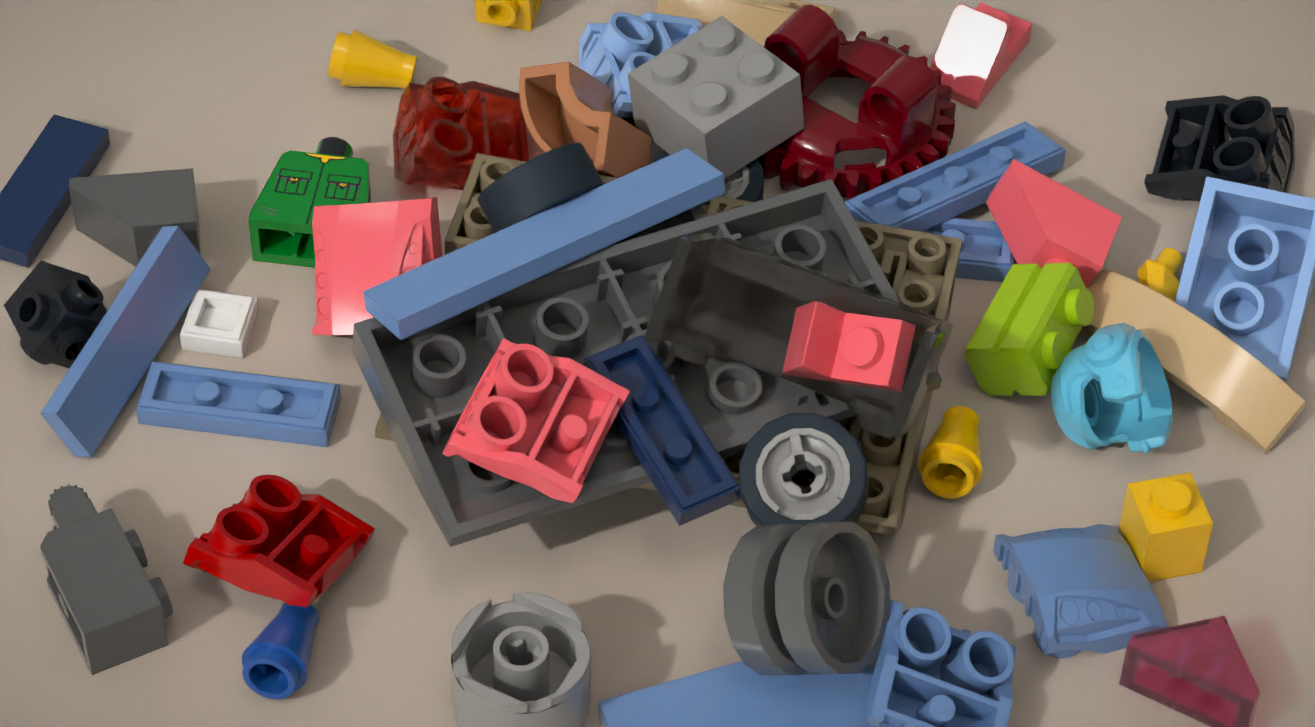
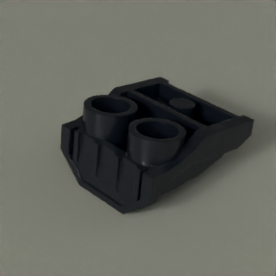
M1220 95L1166 102L1165 111L1168 119L1153 173L1146 174L1144 181L1149 194L1167 199L1182 198L1200 201L1206 176L1288 193L1295 166L1294 122L1288 107H1271L1270 102L1260 96H1249L1236 100Z

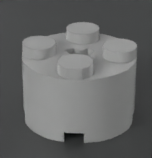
M513 593V601L502 602L492 606L491 599L476 605L461 619L455 629L451 642L453 703L456 722L459 727H581L587 717L591 703L590 643L583 631V623L570 607L555 598L538 593Z

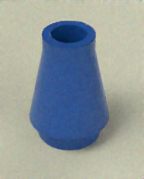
M283 603L278 614L244 650L242 654L243 679L255 693L269 699H284L305 684L314 632L319 623V614L312 605L301 607Z

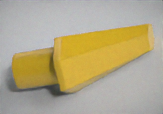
M1164 248L1155 261L1147 259L1137 270L1138 282L1175 302L1180 283L1175 275L1183 264L1182 255L1173 248Z

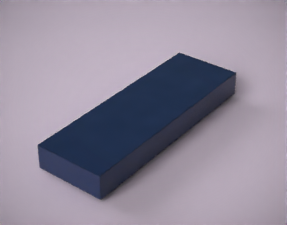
M55 114L52 116L0 193V260L27 268L30 267L71 204L69 178L90 176L110 145L108 129Z
M643 334L584 358L585 367L630 391L614 422L679 526L739 500L741 489Z

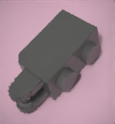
M68 484L64 487L61 485L57 490L54 489V493L50 494L48 504L55 526L45 536L40 549L47 566L48 588L91 674H97L168 646L164 618L173 615L171 601L159 577L151 580L148 579L143 569L148 566L147 558L136 531L131 529L124 532L112 508L97 513L83 487L78 488L77 485L70 486Z

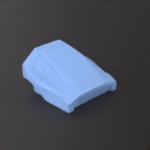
M625 12L615 13L611 16L608 23L587 24L579 39L578 67L610 87L611 109L616 116L620 118L633 117L628 73L702 28L699 19L647 12L635 16Z

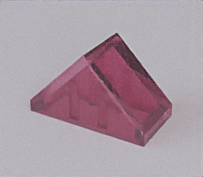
M1225 615L1134 634L1127 644L1119 685L1210 727L1252 726L1260 691Z

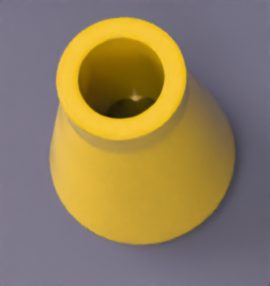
M355 29L352 34L338 31L331 54L328 77L341 80V86L386 87L410 90L418 56L404 53Z
M954 406L946 410L941 424L919 457L918 469L923 483L929 491L937 496L951 499L962 497L969 493L982 478L983 468L979 436L981 420L979 415L971 408Z

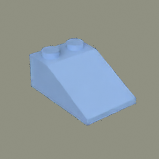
M1206 176L1175 303L1223 333L1259 360L1281 380L1287 382L1315 284V199Z

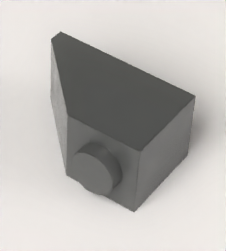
M193 168L69 178V191L76 230L136 267L163 226H179L201 255L198 204Z

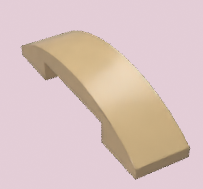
M1105 268L1087 288L1092 293L1094 299V316L1088 326L1082 327L1083 331L1092 336L1098 329L1118 323H1126L1134 326L1136 330L1140 329L1149 338L1161 362L1165 377L1212 408L1215 419L1264 453L1267 454L1306 407V401L1250 353L1198 316L1151 288Z

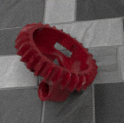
M810 4L802 5L766 38L763 47L800 74L805 128L757 158L760 165L762 164L764 178L771 179L780 175V187L783 191L788 190L794 185L803 188L832 179L841 197H847L849 200L946 157L954 136L956 103L950 102L952 89L950 86L941 85L942 72L940 70H931L927 65V57L915 58L909 56L910 46L905 44L896 48L888 44L889 37L883 36L881 39L876 40L868 38L865 31H860L855 41H846L843 31L837 29L835 22L825 11ZM830 77L858 78L871 84L859 101L857 123L842 117L807 97ZM871 148L887 151L884 166L876 167L875 162L845 165L844 170L834 169L835 155L839 152Z

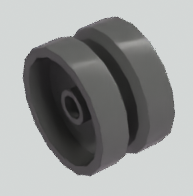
M855 522L808 523L805 526L798 524L756 526L740 538L729 558L723 585L724 617L731 643L746 666L761 676L803 675L808 673L812 675L857 674L874 662L881 649L886 625L890 617V582L882 553L870 533Z

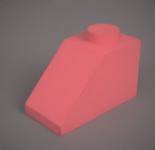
M1015 159L1011 161L986 201L1017 264H1038L1043 268L1045 263H1071L1074 267H1077L1086 288H1088L1102 269L1122 216Z

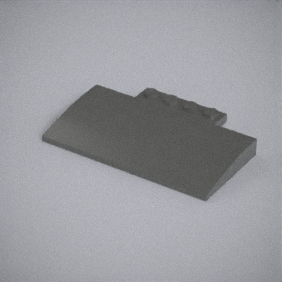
M832 179L710 216H706L700 204L403 340L396 337L374 317L356 322L353 325V354L402 458L450 547L652 482L614 421L574 503L553 499L530 486L502 477L458 455L450 457L443 455L442 452L503 338L515 344L534 345L548 355L571 358L584 366V358L643 334L722 459L744 452L748 441L766 423L789 413H817L832 420L840 421L938 389L942 382L937 368L916 331L914 332L902 392L790 376L782 373L796 308L810 302H822L845 313L898 319L912 324Z

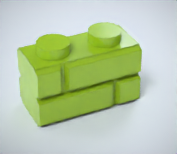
M1045 263L1043 268L1038 264H1013L964 352V356L981 391H984L988 396H1013L1015 391L1021 396L1047 395L1056 370L1063 363L1066 355L1072 351V346L1082 327L1088 326L1094 316L1092 293L1085 287L1077 267H1074L1071 263Z

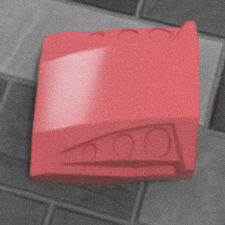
M437 197L314 207L312 229L315 251L317 310L316 323L312 328V335L353 334L354 323L373 318L366 311L363 291L442 257Z
M503 338L462 412L442 454L447 457L458 455L502 477L530 486L553 499L574 503L579 496L590 467L630 391L571 358L548 355L534 345L515 344Z

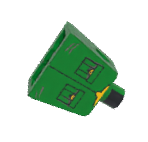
M327 137L318 143L316 153L290 150L281 155L248 217L253 261L315 268L312 229L314 207L371 203L369 163L363 158L352 157L353 149L348 142L337 137Z

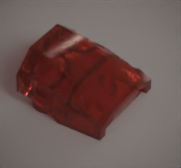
M433 77L425 85L409 82L400 98L393 131L395 179L407 185L418 182L463 190L477 153L524 162L529 161L526 123L521 109L520 93L476 81L459 84L446 77Z

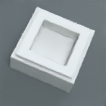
M198 289L192 299L180 333L182 350L243 358L259 312L257 297Z

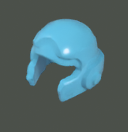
M1126 323L1111 324L1098 329L1090 337L1087 344L1070 351L1066 355L1063 363L1053 376L1051 406L1057 424L1074 443L1089 450H1095L1100 446L1107 447L1111 443L1127 442L1131 452L1149 453L1152 449L1164 446L1173 423L1169 386L1161 362L1149 338L1140 329L1136 330L1134 326Z

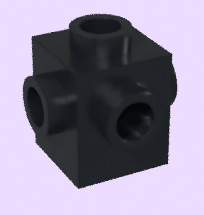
M42 260L4 304L21 338L20 346L23 351L40 364L49 365L52 363L69 369L107 312L102 303L104 300L103 294L91 282L89 276Z

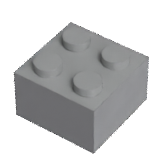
M723 16L628 73L635 127L651 136L652 141L670 155L688 148L722 172L724 179L805 128L800 74Z

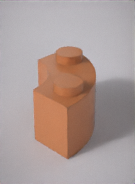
M569 61L520 68L519 92L522 113L532 137L544 152L566 144L580 142L587 151L598 174L620 178L649 165L652 137L613 113L611 109V91L608 85Z

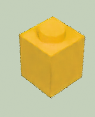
M1191 472L1128 483L1118 531L1129 544L1148 582L1202 572L1213 521Z

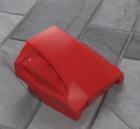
M265 474L257 476L251 481L244 498L238 504L234 503L231 507L225 508L218 513L213 528L208 533L204 532L200 539L196 537L190 543L183 564L207 572L243 590L281 600L288 605L308 607L319 599L354 562L371 540L375 528L320 494H300L298 488L289 480L277 475Z

